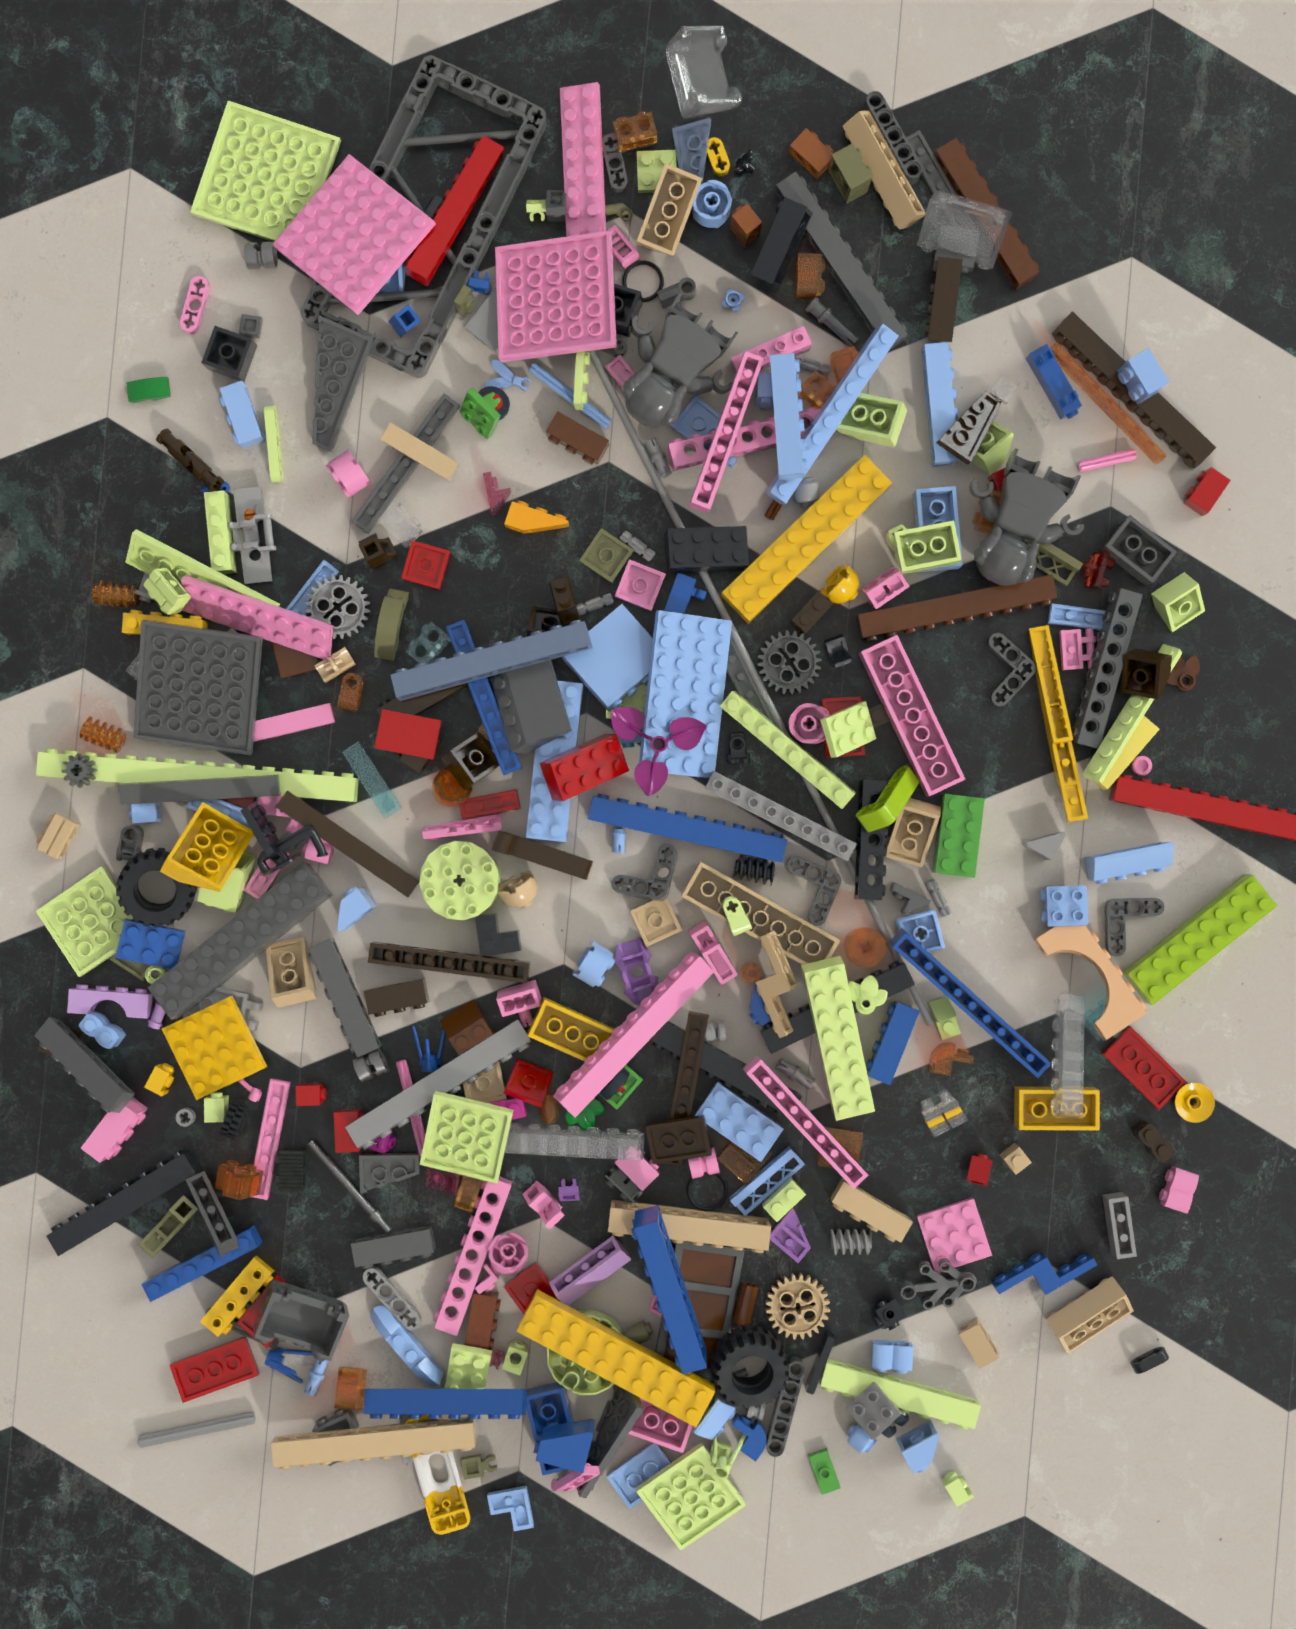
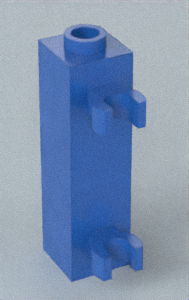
M1045 344L1031 352L1026 357V361L1060 420L1065 417L1070 419L1078 414L1077 410L1082 404L1078 399L1077 392L1073 390L1055 359L1052 349Z
M677 573L664 611L685 614L691 596L704 601L707 592L694 588L696 579Z

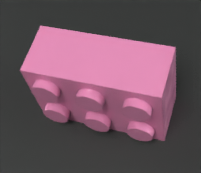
M132 1097L120 1113L110 1112L104 1116L81 1149L99 1163L106 1159L109 1160L112 1156L115 1157L122 1149L120 1144L124 1140L127 1141L134 1133L132 1129L136 1124L139 1125L146 1117L144 1113L148 1108Z
M640 1398L644 1410L628 1434L683 1453L692 1425Z

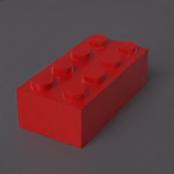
M603 734L539 763L553 801L568 800L629 771L617 734Z

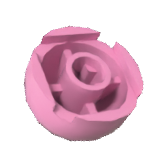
M508 1233L501 1236L500 1234L489 1245V1260L497 1272L510 1275L519 1272L525 1266L528 1259V1247L526 1241L520 1235Z

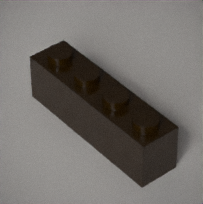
M938 257V261L933 263L932 273L936 274V280L931 282L930 294H934L933 303L929 302L927 315H931L930 323H926L925 335H929L928 340L952 342L963 259Z

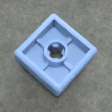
M931 909L895 920L898 931L903 928L928 952L945 948L935 910ZM919 928L925 931L921 939L915 935Z

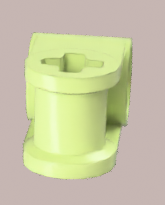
M733 896L725 898L722 907L733 936L751 930L752 926L740 901ZM732 901L733 903H737V905L734 906V911H731L730 908H726L729 906L728 902Z

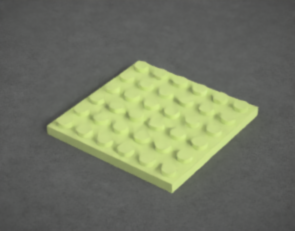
M228 101L190 213L194 216L275 242L329 178L341 139Z

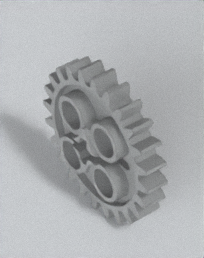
M332 575L331 581L324 577V584L317 581L319 587L317 589L311 587L314 594H307L311 601L305 602V604L310 606V609L305 610V612L312 614L310 618L332 625L331 619L334 616H340L342 619L340 626H333V639H336L337 634L340 635L341 639H344L345 633L352 637V630L359 633L357 627H365L361 621H368L364 614L370 613V610L365 609V606L370 605V602L364 601L368 594H361L364 588L360 587L357 589V581L350 584V577L343 581L342 575H340L339 580H336L335 576ZM338 588H343L345 591V595L341 599L334 596V592ZM352 596L350 601L341 606V612L336 610L328 618L324 619V615L335 608L334 603L341 604L346 598ZM322 600L329 602V608L325 611H321L318 606ZM349 604L357 606L355 614L350 615L347 613V606Z

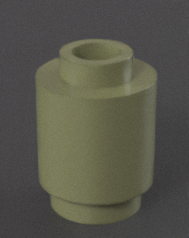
M642 1320L627 1327L626 1331L622 1332V1334L642 1344L651 1339L653 1331L649 1322L645 1323Z

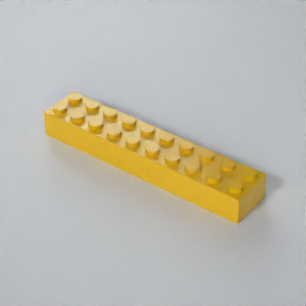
M864 455L721 593V597L749 624L887 491L892 482Z
M538 1289L518 1324L517 1332L694 1427H697L715 1393V1384L693 1372L683 1374L681 1367L678 1368L676 1363Z

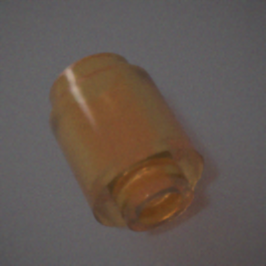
M746 962L742 965L740 973L746 982L754 983L760 979L761 969L756 963ZM750 969L755 971V975L752 977L748 976Z
M546 1094L542 1106L539 1107L540 1120H544L545 1124L555 1123L556 1119L560 1118L558 1101L553 1097L554 1094Z

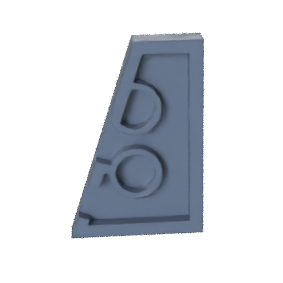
M710 117L672 128L679 169L700 178H704L711 127Z

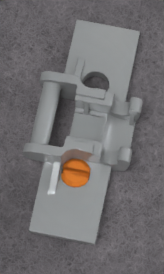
M261 486L233 489L237 522H228V528L232 529L234 544H231V551H241L244 584L272 582L269 552L276 550L271 525L273 517L272 514H264ZM259 521H263L266 546L260 547ZM251 551H260V559L253 561L250 558Z

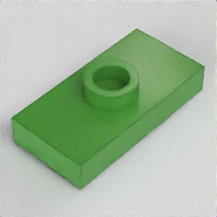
M827 1448L809 1454L808 1456L821 1494L840 1489L841 1487Z

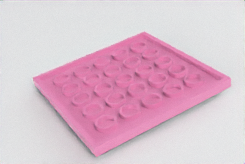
M349 154L275 240L273 247L358 316L436 223Z
M610 230L495 247L498 353L500 362L617 347L612 233Z

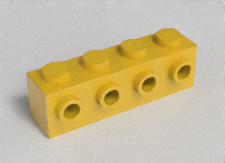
M130 610V613H123L122 633L141 636L142 620L208 629L209 623L202 620L200 616L190 615V618L186 619L182 618L180 614H170V617H165L159 612H150V615H144L143 611Z
M255 1256L200 1322L217 1337L222 1333L226 1335L234 1326L231 1322L236 1317L240 1319L246 1312L245 1306L249 1301L253 1303L261 1294L258 1290L262 1285L266 1287L274 1277L271 1275L274 1270L258 1256Z

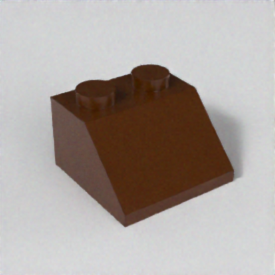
M475 999L440 1020L449 1041L459 1056L495 1033Z

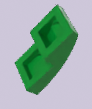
M169 377L146 378L126 382L128 401L131 403L149 399L156 401L171 397Z

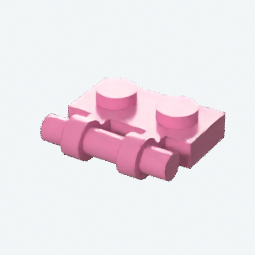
M1081 629L1059 631L1062 671L1083 669V661H1087L1088 669H1090L1094 643H1096L1093 629H1085V637H1081ZM1083 643L1086 644L1087 654L1082 655Z

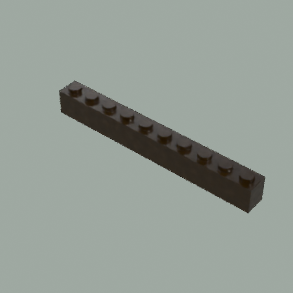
M1073 311L1053 331L1052 335L1055 341L1060 345H1064L1073 358H1078L1088 372L1096 375L1098 382L1104 386L1106 385L1115 398L1121 399L1130 412H1135L1145 426H1149L1154 430L1157 438L1164 440L1172 452L1178 453L1183 458V462L1187 466L1195 469L1217 448L1160 393H1156L1137 405L1136 401L1130 398L1127 386L1121 383L1118 377L1119 373L1117 370L1126 361Z

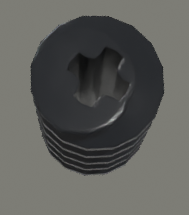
M740 855L735 861L732 878L734 879L736 874H739V880H742L746 875L748 882L754 877L755 883H758L761 878L763 885L768 880H770V885H772L775 863L771 861L767 866V860H763L760 864L759 858H755L752 863L751 857L748 856L744 861L743 855Z

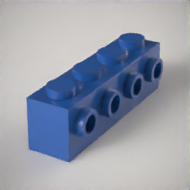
M894 1001V1004L889 1005L887 1015L889 1016L886 1023L883 1022L880 1027L879 1033H881L879 1041L876 1040L873 1045L872 1052L874 1054L872 1059H868L866 1062L868 1077L891 1085L919 1015V1010L898 1001Z

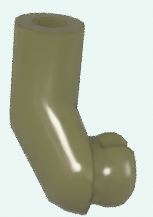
M624 203L605 205L606 215L616 214L624 221H629L633 216L631 209Z

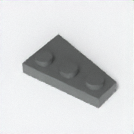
M419 1152L360 1153V1194L370 1189L380 1188L385 1184L394 1181L398 1182L420 1174Z

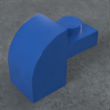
M735 1413L731 1419L732 1425L747 1435L740 1451L756 1462L766 1446L764 1426L757 1418L751 1423L752 1421L746 1418V1415L742 1414L740 1416L738 1413Z

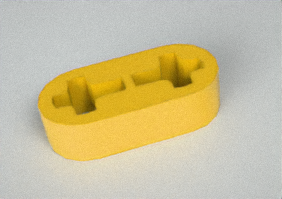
M710 138L707 149L708 161L713 173L718 177H724L730 169L727 153L719 138ZM712 144H714L715 147H718L717 155H715L714 150L711 149ZM719 159L721 164L725 165L724 170L717 168Z

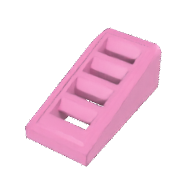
M613 225L608 229L611 231L612 237L616 234L618 235L612 240L613 256L623 269L626 270L632 263L637 262L640 256L618 227ZM627 247L626 250H624L621 254H619L620 251H622L624 248Z

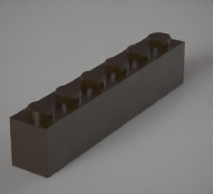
M468 683L399 701L397 698L392 701L387 699L380 703V708L376 710L380 717L382 709L418 716L468 687Z

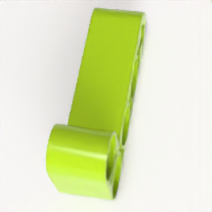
M904 765L896 770L875 803L865 806L857 812L856 817L867 832L891 825L901 813L920 782L909 765Z

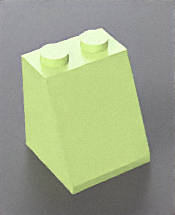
M243 852L221 891L218 892L200 887L197 901L204 903L206 906L223 909L225 912L236 913L242 905L246 893L244 888L250 880L257 856Z

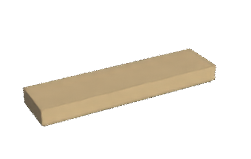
M391 422L380 438L382 442L447 481L451 479L459 465L458 462Z

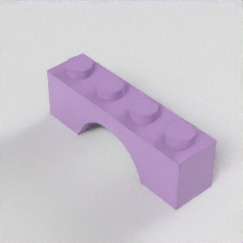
M76 984L75 988L69 989L67 1013L88 1014L94 1012L96 1006L103 1000H112L120 1004L127 1017L147 1019L153 1013L154 996L148 993V989L137 988L135 992L128 991L126 987H116V990H108V986H96V989L88 988L89 985Z

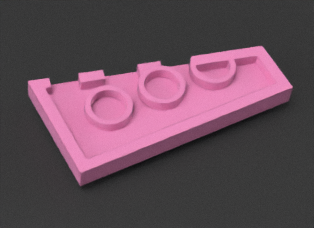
M501 813L425 826L422 830L423 839L434 841L441 837L498 831L502 828Z

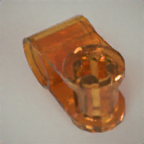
M348 673L343 677L337 702L338 709L353 712L359 711L364 684L363 678L360 675ZM354 679L357 681V684L352 686V684H349V680Z

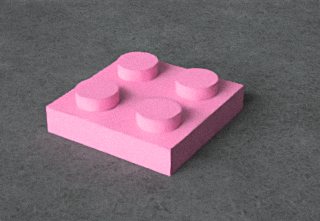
M629 559L615 597L652 611L666 574Z

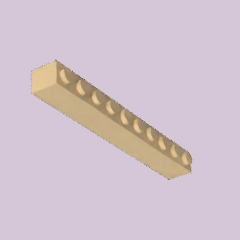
M465 1417L461 1419H444L275 1436L271 1442L273 1467L288 1469L293 1465L308 1467L313 1463L328 1465L333 1461L348 1463L353 1459L368 1461L374 1457L388 1459L394 1455L408 1457L414 1453L429 1455L434 1451L449 1453L454 1449L469 1451L475 1448L477 1436L475 1419Z

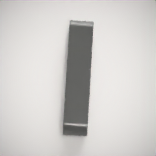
M872 91L866 98L864 111L871 112L910 185H913L921 175L922 166L884 96L878 91ZM875 101L878 106H872L870 102ZM879 119H886L888 123L883 124ZM889 136H895L897 140L892 141L889 139ZM898 153H904L907 157L901 158L898 156ZM913 170L916 175H910L907 171Z
M791 1356L787 1359L790 1374L786 1384L793 1383L795 1387L792 1390H787L786 1388L780 1390V1395L776 1398L766 1435V1449L772 1457H778L784 1452L803 1382L805 1367L802 1359L798 1356ZM793 1364L800 1365L797 1371L790 1369ZM782 1403L790 1404L788 1409H781L780 1406ZM778 1422H783L785 1424L784 1427L780 1429L776 1428L775 1425ZM774 1441L780 1443L776 1448L770 1447V1444Z

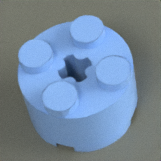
M709 180L700 184L691 208L694 220L700 225L708 228H719L728 219L732 198L725 184L717 180Z
M591 941L592 947L587 946L576 964L579 967L578 971L573 970L572 975L592 987L595 985L599 987L605 978L603 976L606 969H611L615 959L613 952Z

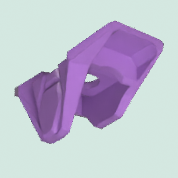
M641 938L616 945L614 962L620 969L622 980L625 984L624 994L635 1005L648 997L659 984L658 977L652 975L648 963L651 954ZM640 966L643 969L642 976L634 977L631 973L632 968Z

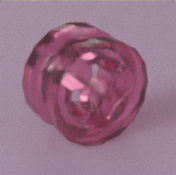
M495 1349L489 1367L495 1366L498 1370L505 1352L499 1353Z

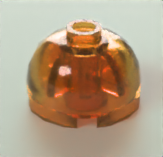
M447 767L437 773L431 786L433 797L445 807L462 805L470 797L473 788L472 786L464 791Z

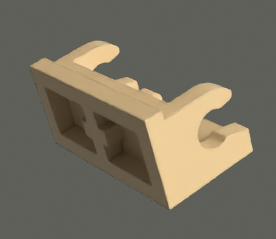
M978 1317L961 1327L962 1331L959 1332V1336L979 1369L999 1359L998 1349Z

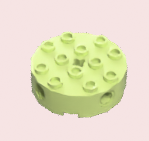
M453 841L440 845L428 855L421 868L419 885L424 900L434 912L447 919L466 920L481 915L492 906L498 895L501 875L496 860L486 849L474 842ZM459 875H461V878H465V882L462 883V886H460L459 883H456V879L459 878Z
M595 1309L577 1310L622 1334L623 1331L620 1325L608 1314ZM547 1348V1365L553 1378L560 1385L571 1390V1392L578 1395H596L613 1386L614 1383Z

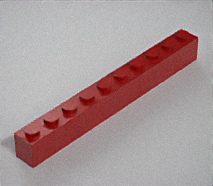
M1121 774L1111 787L1109 801L1296 841V812L1294 815L1288 814L1286 809L1275 808L1274 811L1268 809V805L1256 803V806L1248 805L1249 801L1237 799L1236 802L1229 801L1230 797L1217 795V798L1210 797V793L1198 791L1196 794L1190 792L1191 789L1186 787L1173 789L1171 784L1159 782V785L1151 784L1152 780L1140 778V781L1132 780L1133 776Z

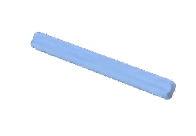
M536 362L530 366L529 372L574 405V391ZM589 402L584 404L583 410H580L604 429L611 423L609 417Z

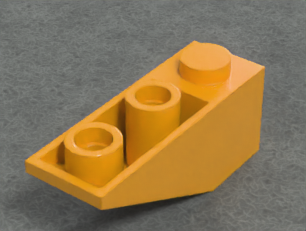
M523 501L511 503L504 523L506 528L524 534L569 527V521L566 520L565 516L556 513L555 516L547 514L548 511L540 507H536V509L528 507L529 504Z

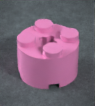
M346 450L325 465L347 498L371 484L349 450Z
M811 703L798 706L789 718L790 732L802 743L818 744L823 742L826 738L820 719L830 716L829 711L822 706ZM814 721V725L809 727L808 723Z

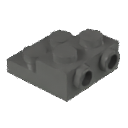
M342 1407L336 1410L334 1416L327 1418V1416L319 1418L312 1432L358 1428L359 1424L352 1409L345 1410ZM333 1461L331 1464L328 1465L331 1466L340 1461Z

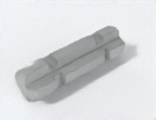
M795 355V360L799 359L800 367H803L802 369L813 373L820 372V375L823 376L829 375L830 365L825 363L822 365L820 364L821 362L809 358L802 359V356Z
M628 531L622 533L619 538L620 541L624 544L627 543L637 554H642L645 560H652L655 555L652 549H647L644 543L636 537H631L632 534Z
M608 593L603 595L602 598L597 597L586 601L585 604H577L576 607L578 614L583 615L587 611L591 612L603 608V605H611L614 603L612 595Z
M933 879L925 883L927 890L931 892L930 895L936 907L939 908L940 915L942 917L950 915L951 910L946 905L947 902L941 890L937 888L936 880Z

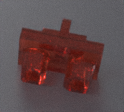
M1093 552V556L1089 557L1088 563L1082 562L1081 568L1085 569L1084 576L1087 577L1085 587H1108L1110 579L1104 576L1105 570H1111L1115 563V560L1109 557V552Z

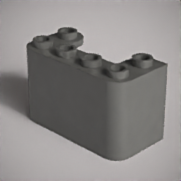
M272 1280L253 1326L254 1338L264 1344L273 1341L274 1338L281 1342H286L287 1340L301 1348L305 1346L310 1347L314 1358L317 1360L331 1361L349 1318L347 1305L341 1300L288 1283Z

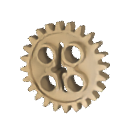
M792 1273L791 1279L784 1275V1282L777 1279L778 1287L771 1285L774 1292L767 1293L771 1300H765V1303L771 1307L765 1310L766 1313H772L768 1316V1320L773 1321V1328L779 1326V1334L785 1331L786 1338L790 1333L793 1335L794 1340L797 1334H800L802 1339H804L805 1333L812 1337V1330L818 1333L817 1326L824 1327L822 1319L828 1320V1316L825 1313L830 1312V1308L825 1305L830 1304L829 1299H824L828 1296L827 1291L821 1292L824 1288L823 1285L817 1286V1279L811 1282L810 1275H807L805 1279H803L802 1273L799 1274L798 1278H795L794 1273ZM804 1291L811 1292L810 1297L806 1299L802 1298L801 1294ZM784 1294H790L792 1296L791 1299L787 1302L782 1301L781 1297ZM796 1303H800V1309L795 1308ZM806 1311L814 1312L811 1318L804 1317ZM787 1314L794 1315L792 1321H786L784 1317Z

